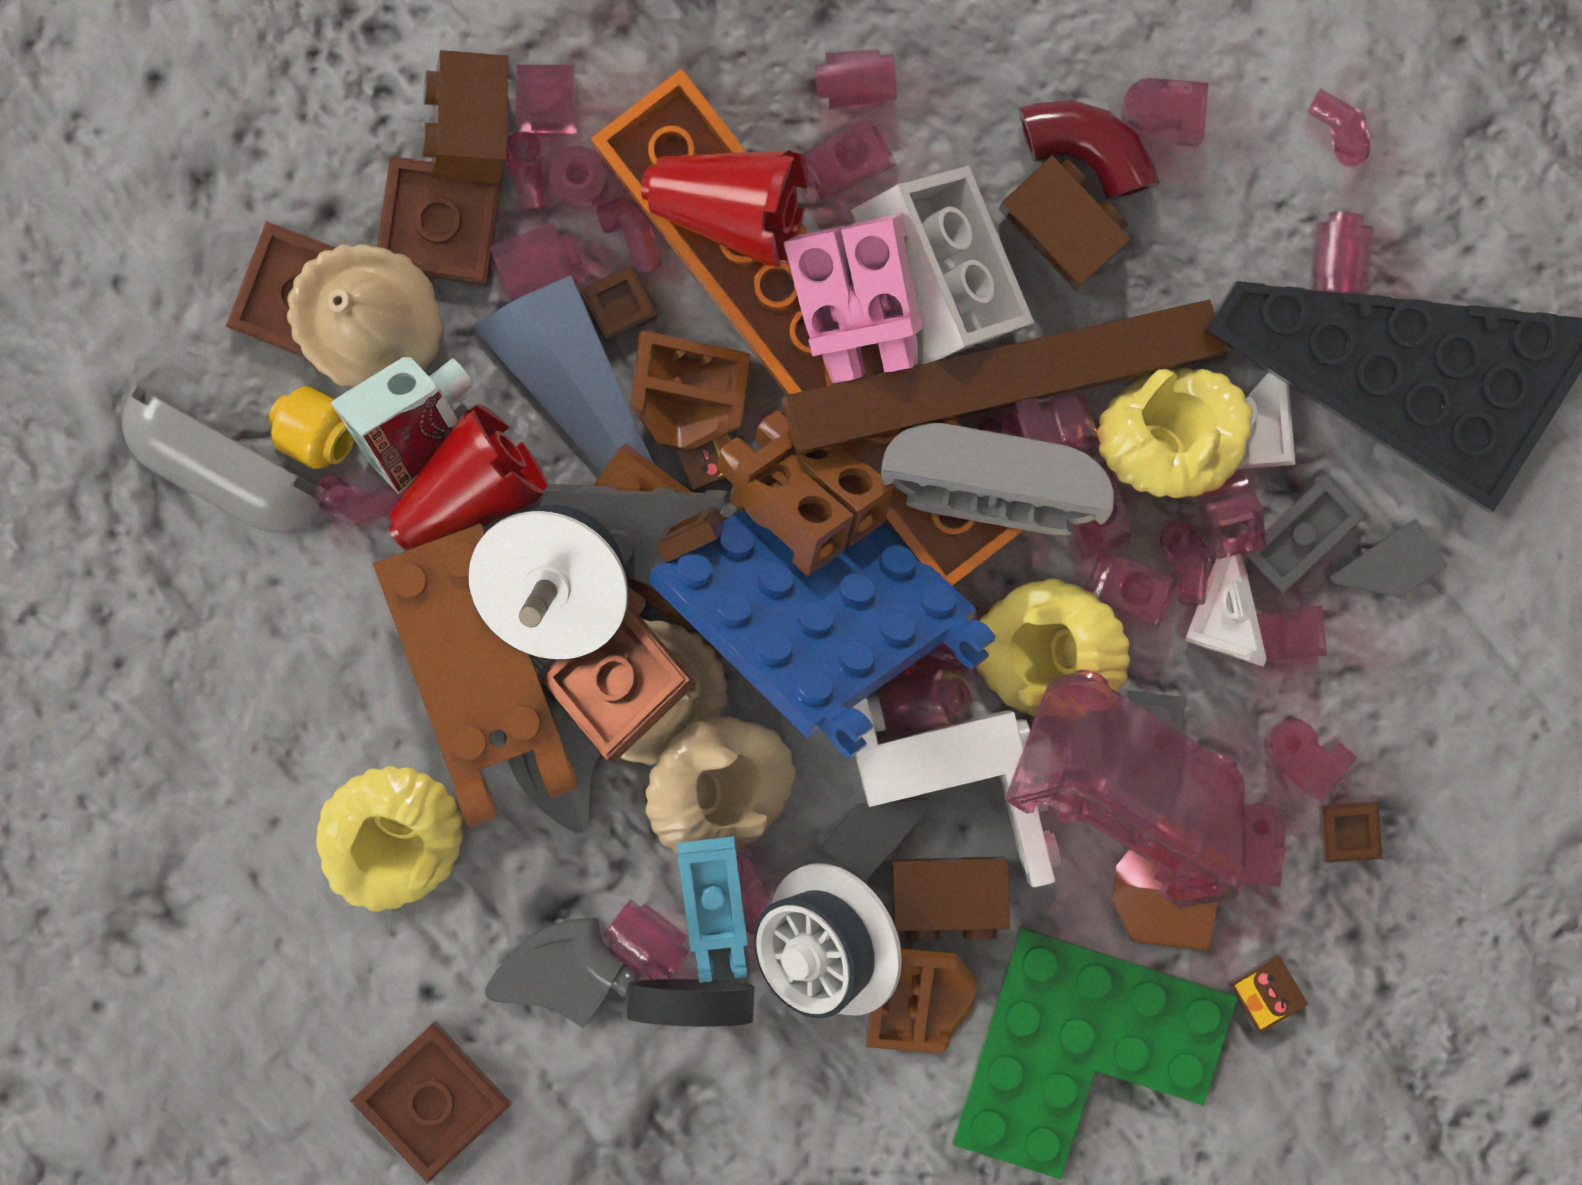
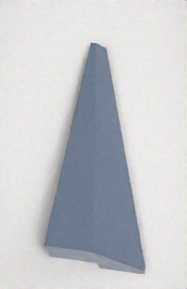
M571 275L517 298L474 324L477 334L601 472L605 470L618 449L625 443L653 463Z

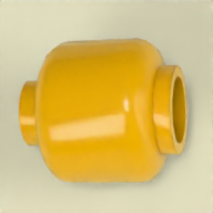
M302 386L292 391L289 396L282 395L271 408L269 424L272 425L271 437L273 445L280 453L311 469H323L330 464L342 462L349 454L355 441L331 404L336 398L315 387Z

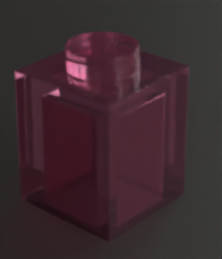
M516 64L515 122L520 132L577 133L578 76L574 65Z
M554 222L490 246L511 302L570 275L574 282H578L573 267L581 265L582 261L570 232L560 236Z

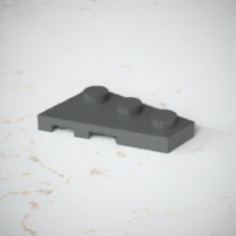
M549 484L544 490L539 507L548 505L567 506L583 511L598 520L611 533L620 549L626 577L652 586L649 583L651 570L664 561L656 545L665 528L709 507H716L720 514L728 491L707 490L706 493L676 492V489L655 488L654 491L619 490L617 486Z

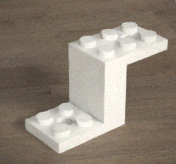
M878 696L866 697L852 707L861 711L873 724L872 730L863 736V739L867 742L866 747L855 754L866 802L869 807L1000 776L1025 881L1032 887L1055 882L1052 869L1061 867L1062 862L1054 832L1050 833V830L1043 831L1039 812L1048 810V804L1041 777H1037L1036 774L1029 775L1025 756L1035 754L1027 720H1016L1014 712L1005 710L877 741L875 733L886 730Z

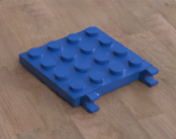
M746 510L743 512L739 511L724 521V527L716 540L667 563L665 561L652 568L649 583L807 739L821 730L832 741L836 749L847 758H851L866 747L867 742L863 739V736L873 728L871 721L861 711L852 707L943 642L951 648L966 667L973 669L988 658L989 653L984 648L994 642L996 638L987 625L981 621L972 620L976 608L932 566L922 564L902 538L886 523H883L850 548L846 545L843 553L807 577L792 563L794 557L792 549L768 527L760 526L754 522Z

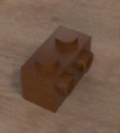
M440 50L436 70H426L423 103L424 105H434L433 123L424 122L422 157H432L431 178L500 184L506 162L507 55Z
M1051 155L1002 201L999 210L1063 279L1077 291L1121 250L1131 238L1123 231L1128 227V223L1120 212L1107 201L1099 205L1085 190L1089 185V181L1071 161L1066 159L1060 164Z
M1005 856L892 859L893 923L896 931H905L906 941L940 940V930H963V939L965 940L997 939V929H1010L1008 859Z

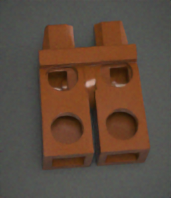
M778 410L763 419L757 427L755 441L763 448L755 451L743 439L736 437L720 450L717 468L733 484L730 503L741 512L746 510L754 522L760 526L768 527L794 551L792 563L807 577L843 553L846 545L850 548L885 523L895 486L893 484L885 486L881 475L844 445L797 455L787 418Z

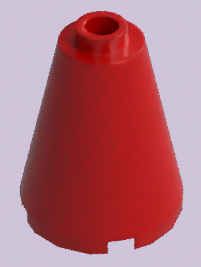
M791 150L661 156L655 166L649 165L644 172L641 184V197L643 200L648 201L651 213L767 266L781 267L780 261H788L784 242L799 235L805 207L797 206L796 187L807 189V161L803 153Z
M477 404L463 414L389 511L392 524L388 527L389 532L403 550L408 551L478 524L486 526L538 501L543 496L548 483L541 467L523 442L515 446L503 434L510 427L489 408Z

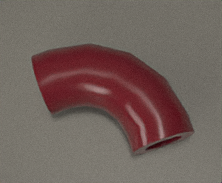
M1075 100L1034 103L1019 108L1022 131L1034 162L1048 159L1051 155L1054 157L1069 156L1082 160L1095 171L1107 201L1137 194L1160 184L1156 168L1138 134L1110 111Z

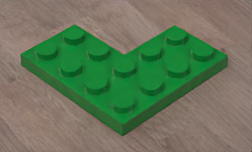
M1020 926L952 1138V1145L1061 1180L1095 1071L1204 1106L1238 997L1222 990Z

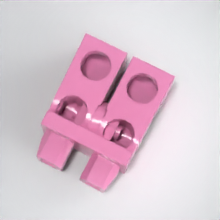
M903 213L853 223L847 227L844 225L797 235L784 242L804 322L810 336L808 340L812 356L822 354L832 383L853 380L866 374L860 346L878 343L884 372L911 368L918 363L916 333L923 329L924 326L921 313L918 311L917 294L911 277L904 240L907 233Z

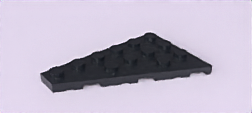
M1236 281L1204 329L1212 337L1487 512L1495 511L1582 372V318L1560 316L1552 313L1521 312L1513 309L1474 305L1463 306L1434 303L1426 300H1405L1387 296L1349 292L1338 293L1309 290L1300 287H1280L1262 283Z

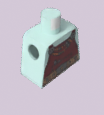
M402 357L337 397L331 404L367 461L394 491L399 494L414 480L459 421L449 404L474 384L462 366L453 358L428 376L411 357Z

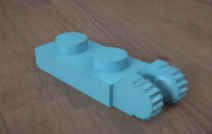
M734 836L677 843L690 950L696 954L699 982L712 981L714 963L713 956L709 953V950L730 947V966L735 979L748 977L744 947L748 945Z

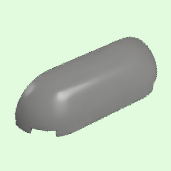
M136 385L133 386L127 397L122 414V430L125 442L133 456L150 471L256 529L279 533L301 528L320 514L332 495L327 490Z
M926 423L913 426L897 435L888 445L883 457L881 468L883 484L885 486L893 484L899 491L908 495L906 502L908 506L924 512L1044 534L1071 535L1073 525L1084 524L1096 520L1101 525L1108 520L1113 510V488L1104 469L1089 455L1065 445L944 423Z

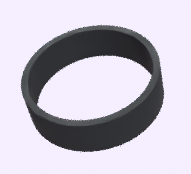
M646 979L628 983L627 1019L631 1021L656 1025L692 1027L736 1026L753 1022L754 986L750 984L722 980L700 983L699 979Z

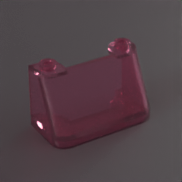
M1077 670L1075 674H1066L1049 679L1005 801L1026 814L1033 813L1037 803L1050 805L1059 810L1057 819L1063 823L1068 824L1083 820L1158 866L1154 879L1163 884L1159 896L1180 909L1230 900L1239 896L1246 875L1245 777L1237 769V763L1225 755L1212 753L1109 687L1108 681L1098 673L1089 670Z

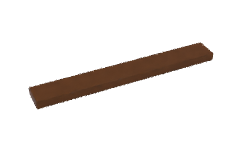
M1209 299L921 364L907 369L786 395L781 401L796 454L802 455L901 432L920 424L940 423L1152 374L1158 370H1169L1217 359L1224 355L1226 350L1222 342L1204 331L1214 315Z

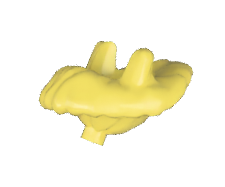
M1189 368L1158 370L1154 374H1147L1138 378L1131 385L1124 387L1118 395L1109 401L1107 410L1102 412L1099 419L1100 427L1097 430V439L1100 442L1099 452L1106 460L1108 468L1116 473L1118 479L1123 483L1132 485L1139 492L1148 491L1156 497L1166 495L1172 498L1196 497L1222 487L1243 461L1246 442L1250 439L1252 409L1246 403L1243 390L1233 385L1229 378L1221 373H1213L1201 368L1195 370Z
M1050 578L1045 581H1035L1019 586L1004 599L998 600L989 609L988 613L980 619L982 623L991 629L996 638L994 642L984 648L989 653V656L976 666L977 672L984 678L989 689L996 692L1006 705L1024 714H1029L1037 720L1049 721L1056 719L1067 721L1072 718L1080 719L1087 717L1091 712H1100L1109 701L1117 697L1119 688L1127 680V668L1130 664L1128 655L1130 644L1128 638L1123 633L1122 622L1115 618L1113 609L1109 605L1101 603L1096 595L1085 591L1078 585L1066 584L1060 579Z
M387 766L381 770L368 769L363 775H357L349 779L346 784L340 786L333 796L325 801L320 812L321 818L317 827L316 844L321 858V868L328 879L329 887L335 894L341 895L350 905L365 907L371 912L400 908L405 903L422 899L435 889L440 882L449 877L453 871L454 862L460 854V845L463 841V830L461 828L463 817L457 809L455 798L448 794L446 787L441 782L434 781L428 774L419 773L411 767L398 769L394 766Z

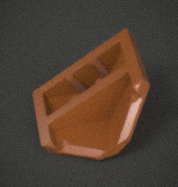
M641 331L639 333L629 407L658 444L673 449L689 451L699 448L741 427L750 353Z
M1146 828L1141 832L1135 843L1116 865L1112 901L1131 941L1209 951L1220 897L1222 838Z
M901 949V975L893 995L881 1007L868 1013L866 1047L943 1053L950 1044V1038L973 1010L977 978L956 953Z

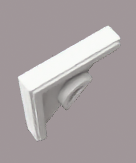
M1268 372L1246 397V403L1252 409L1250 439L1246 442L1244 459L1237 470L1295 465L1289 385Z
M1222 543L1185 641L1264 667L1266 654L1245 562L1241 554L1242 551Z

